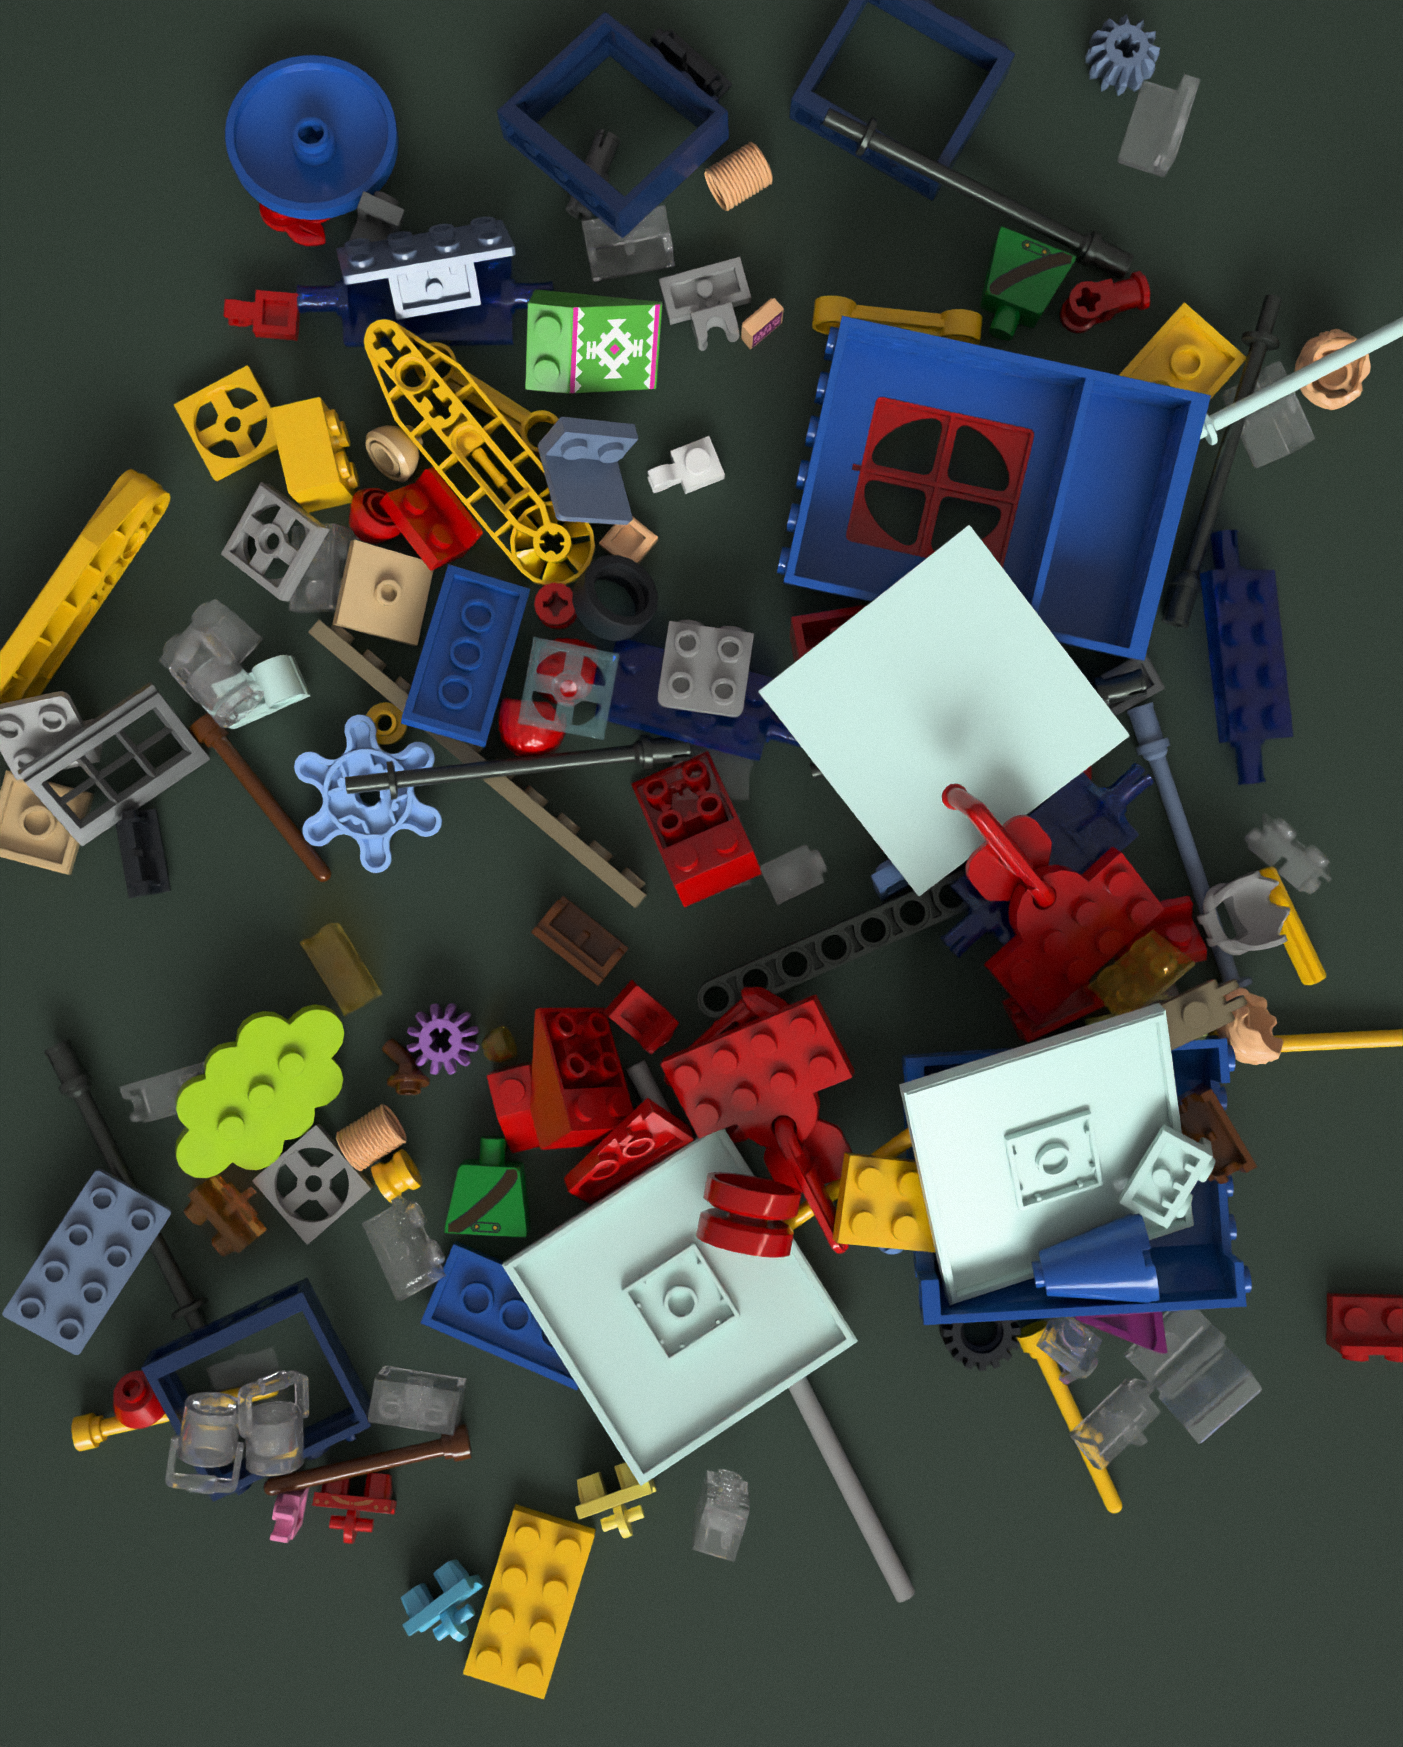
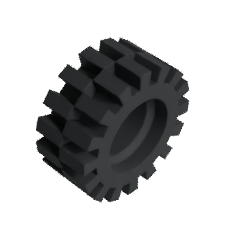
M1018 1320L995 1321V1332L992 1338L981 1344L972 1343L965 1338L963 1332L964 1323L941 1324V1329H939L944 1344L952 1357L958 1363L961 1361L964 1367L972 1370V1367L976 1366L979 1371H987L986 1366L992 1365L994 1369L1000 1367L999 1361L1003 1358L1008 1362L1012 1357L1011 1349L1017 1350L1019 1345L1016 1336L1021 1335L1020 1326L1017 1324Z

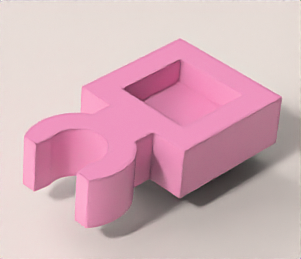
M309 1487L278 1494L272 1519L276 1520V1524L270 1535V1540L283 1543L293 1540L303 1524Z

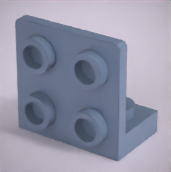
M560 417L538 443L557 520L628 525L633 520L618 461L624 457L625 453L638 440L635 424Z

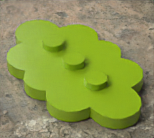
M313 1004L301 1008L288 1020L275 1012L261 1011L254 1013L243 1020L237 1029L235 1042L222 1043L210 1050L205 1058L204 1074L187 1080L176 1094V1111L179 1120L184 1124L185 1128L176 1140L175 1153L178 1165L186 1174L195 1178H209L221 1173L232 1162L246 1170L266 1168L274 1163L282 1153L284 1140L301 1137L309 1131L314 1123L315 1108L330 1103L342 1089L343 1076L341 1068L333 1056L343 1043L344 1029L340 1018L334 1010L324 1005Z

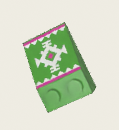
M535 289L528 302L525 389L566 394L656 389L663 302Z

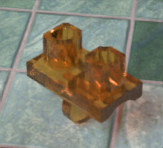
M218 1174L197 1186L187 1195L191 1201L184 1210L185 1215L193 1224L201 1226L209 1220L219 1232L211 1238L212 1246L221 1256H226L234 1251L239 1254L267 1230L256 1217L259 1213L248 1202L257 1193L252 1186L243 1193H240L232 1182L227 1184Z

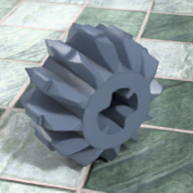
M1127 14L1120 18L1118 24L1109 18L1108 21L1104 22L1101 31L1097 30L1093 33L1089 41L1090 48L1085 55V63L1092 66L1089 71V80L1102 79L1100 85L1101 92L1106 90L1109 85L1115 87L1117 96L1123 94L1126 87L1135 92L1140 89L1144 80L1150 79L1156 69L1155 62L1160 54V48L1152 45L1156 39V31L1145 33L1142 31L1144 19L1138 21L1134 26L1130 24Z

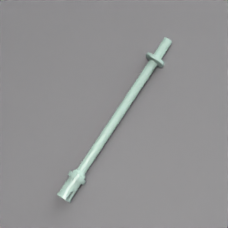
M1403 317L1210 416L1206 414L1200 439L1205 437L1211 446L1216 444L1218 441L1216 431L1402 337Z

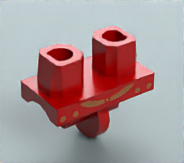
M368 1473L364 1497L349 1495L352 1477L322 1484L321 1492H314L312 1506L347 1509L346 1516L331 1515L329 1528L344 1530V1543L353 1544L358 1531L372 1533L374 1528V1519L360 1518V1511L395 1514L397 1501L391 1500L392 1475Z

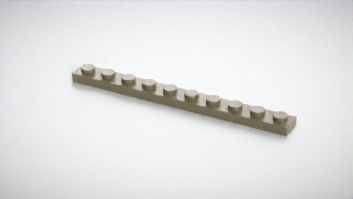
M318 620L308 633L403 712L411 685L401 676L395 682L382 672L387 665L369 649L361 654L350 644L355 638L343 627L337 625L329 627L321 620ZM426 731L464 764L488 761L479 754L483 747ZM515 775L483 779L634 908H637L646 898L647 894L641 890L645 885L642 879L627 867L620 873L609 863V860L613 857L610 852L595 840L588 846L576 835L581 828L562 812L557 818L543 808L548 803V800L530 785L523 791L511 781Z

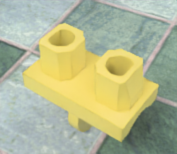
M626 1462L614 1466L621 1490L607 1495L601 1472L578 1479L577 1487L581 1505L575 1507L579 1520L613 1508V1515L600 1519L602 1529L606 1532L618 1527L624 1539L633 1535L631 1522L645 1518L641 1505L627 1509L624 1503L657 1492L654 1479L640 1486Z

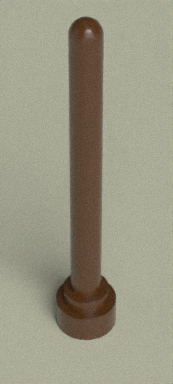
M210 711L190 726L189 731L198 743H205L208 748L213 747L313 876L320 882L328 881L331 877L330 868L312 845L305 840L301 831L227 738L229 734L225 728L227 723L218 711Z
M465 1423L449 1427V1432L442 1433L440 1439L272 1477L265 1481L263 1489L267 1495L274 1496L445 1456V1460L454 1458L455 1462L471 1459L472 1451L467 1425Z

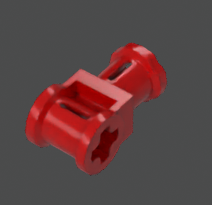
M1141 271L1133 272L1130 278L1115 283L1110 278L1097 283L1084 281L1077 284L1070 292L1069 298L1061 306L1059 313L1061 323L1070 332L1076 334L1084 333L1090 330L1093 325L1111 320L1116 313L1137 308L1140 311L1149 308L1150 288L1146 276Z

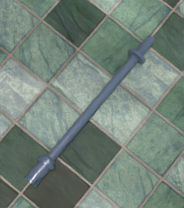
M1153 702L1127 710L1139 747L1135 749L1138 756L1142 755L1143 759L1150 763L1199 912L1202 914L1204 898L1210 887L1166 759L1167 746L1171 745L1169 738L1163 737L1153 708ZM1215 908L1219 924L1224 932L1217 908ZM1218 945L1211 946L1223 981L1222 983L1236 979L1241 988L1253 983L1251 977L1239 976L1233 955L1222 951Z

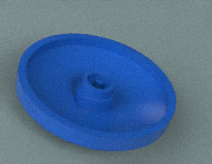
M303 55L291 57L273 63L259 71L237 93L229 109L225 126L227 153L237 178L246 191L268 209L297 219H327L344 215L357 209L363 191L374 195L375 191L381 190L392 173L398 155L399 137L396 119L385 92L371 76L357 66L328 56Z

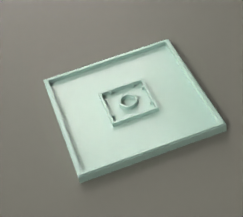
M970 525L961 530L758 691L918 896H921L968 860L970 855L986 841L967 816L958 810L948 809L943 804L942 792L945 787L954 783L962 785L968 793L983 802L1001 825H1003L1014 816L1027 815L1130 736Z
M1160 1003L899 1084L944 1294L949 1305L1032 1279L1034 1274L1031 1262L1040 1260L1038 1251L1130 1213L1138 1214L1120 1204L1119 1195L1163 1124L1182 1134L1166 1010ZM1191 1205L1182 1218L1177 1216L1174 1218L1168 1229L1142 1216L1149 1240L1194 1226Z
M725 1129L702 1138L696 1137L694 1141L643 1171L502 1263L503 1268L640 1486L858 1342L794 1239L789 1256L769 1258L717 1248L702 1242L696 1237L700 1213L710 1208H716L703 1198L708 1173L730 1172L754 1176Z

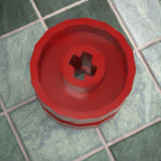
M730 1172L708 1173L703 1198L716 1208H710L700 1213L696 1237L704 1243L731 1252L769 1258L789 1256L794 1230L781 1220H788L797 1216L801 1191L784 1183L756 1176Z

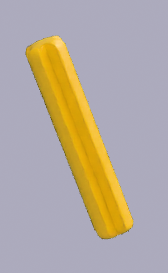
M1271 866L1259 870L1261 876L1279 881L1278 886L1269 895L1271 903L1290 908V913L1284 921L1279 935H1286L1288 941L1283 944L1301 982L1309 986L1326 978V972L1276 868Z

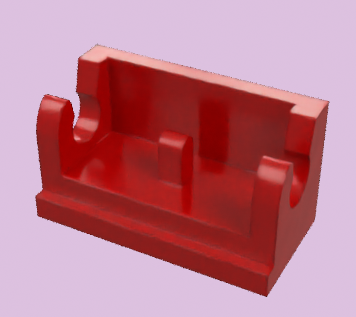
M1091 977L1038 1026L1027 1017L1011 997L1001 1001L1019 1039L1030 1042L1105 1006L1101 995L1095 992L1090 985L1089 980Z

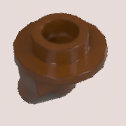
M391 1038L384 1044L382 1051L399 1066L387 1078V1085L395 1088V1093L399 1095L420 1094L421 1088L427 1087L430 1084V1078L417 1067L414 1057L394 1038Z

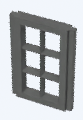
M150 681L20 768L17 772L81 846H84L118 823L119 820H122V811L140 808L209 761L210 757ZM153 709L166 727L136 746L123 729ZM171 733L184 750L155 769L142 752ZM113 735H116L129 752L98 772L85 757V754ZM134 758L147 775L117 794L104 777ZM77 761L90 778L60 797L46 780ZM96 783L109 800L82 819H79L66 803Z

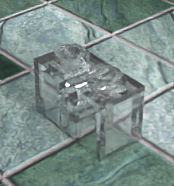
M384 1365L374 1378L367 1422L454 1435L461 1419L467 1378Z
M725 1469L718 1470V1473L707 1470L693 1516V1550L735 1562L750 1512L748 1482L742 1481L743 1478L739 1474Z

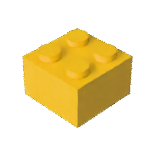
M321 397L269 408L288 493L307 513L351 503L352 497L355 494L354 488L360 487V482L354 462H349L344 447L350 446L349 434L344 421H339L336 410H330Z

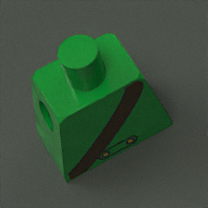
M1001 226L991 250L980 301L982 309L995 314L988 330L989 333L998 339L1010 341L1018 324L1034 328L1067 276L1076 256Z
M481 1136L479 1159H464L460 1163L445 1224V1233L527 1237L531 1230L524 1163L520 1161H505V1137Z

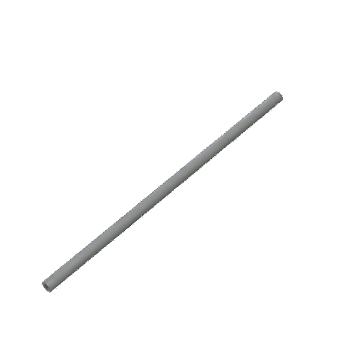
M645 1060L627 1068L626 1071L642 1102L648 1097L671 1113ZM805 1376L788 1389L896 1601L904 1602L910 1599L916 1591Z

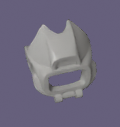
M1259 870L1244 874L1227 884L1219 883L1211 887L1204 898L1203 913L1197 916L1199 924H1203L1208 936L1206 938L1208 946L1218 945L1227 954L1241 955L1248 951L1272 948L1288 941L1286 935L1279 934L1284 921L1290 913V908L1278 906L1269 900L1271 891L1278 886L1279 881L1261 876ZM1222 901L1236 931V937L1233 939L1227 938L1217 918L1215 908Z

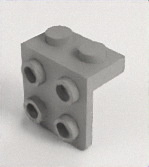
M693 620L669 621L658 691L659 704L663 707L728 717L740 716L744 707L754 633L746 632L744 629L735 626H722L721 628L704 626V624Z
M63 691L0 704V752L15 779H22L17 772L20 768L94 719L82 721L70 695ZM103 743L85 754V757L91 764L100 762ZM75 761L64 769L78 767L80 764Z

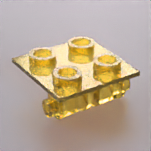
M1152 930L1145 937L1138 939L1131 946V949L1117 962L1102 970L1098 978L1088 988L1103 1001L1105 1007L1114 1016L1116 1014L1122 1015L1147 1007L1195 965V962Z

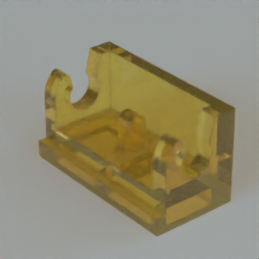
M329 923L319 929L320 932L302 940L300 945L310 958L341 1012L347 1017L381 996L382 992L339 923Z

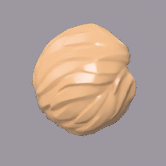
M1340 329L1321 332L1319 336L1311 338L1305 343L1297 358L1295 371L1358 339ZM1369 354L1300 388L1302 394L1310 402L1324 409L1335 410L1344 407L1359 397L1363 391L1361 383L1368 376L1371 369Z
M1241 987L1224 995L1226 1001L1240 995H1244L1247 1001L1245 1006L1232 1011L1235 1017L1234 1021L1217 1029L1218 1036L1227 1038V1044L1232 1045L1235 1060L1252 1065L1266 1064L1269 1061L1277 1060L1281 1054L1284 1042L1282 1038L1274 1037L1272 1034V1029L1277 1024V1019L1267 1010V1000L1264 997L1251 994L1247 989Z

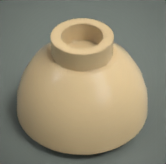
M385 425L367 433L366 449L374 465L389 479L406 482L413 475L418 465L419 449L402 428L398 426ZM406 425V428L410 432H412L415 429L410 425ZM420 436V437L417 438L416 440H417V441L421 444V446H422V445H423V440H422V437Z

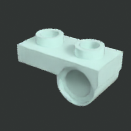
M280 655L267 659L255 665L251 673L213 689L227 724L231 729L239 728L311 696L296 660L291 655Z

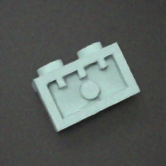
M1163 1124L1119 1195V1203L1168 1229L1176 1216L1182 1218L1188 1211L1193 1199V1195L1190 1192L1197 1181L1205 1182L1214 1168L1215 1158H1213L1211 1141L1202 1137L1199 1142H1196Z

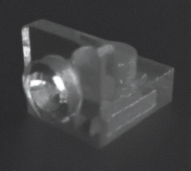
M806 844L760 866L762 875L777 905L824 883L821 874L827 872L826 865L817 848L810 851Z

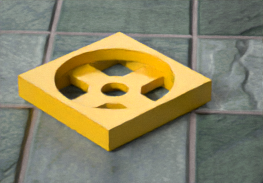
M248 365L174 404L212 478L217 482L278 449L269 408L272 407ZM235 388L245 389L253 393L258 401L240 410L233 407L227 392ZM212 402L218 414L216 424L200 432L196 425L197 413L201 406ZM230 417H237L241 421V426L236 432H229L225 427V423ZM267 418L265 435L260 444L255 448L249 436L251 426ZM226 440L234 443L240 457H219L212 454L209 448Z

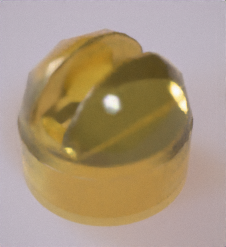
M504 1025L491 1030L484 1036L481 1042L482 1048L485 1049L483 1053L490 1061L499 1063L517 1056L515 1040L509 1029Z

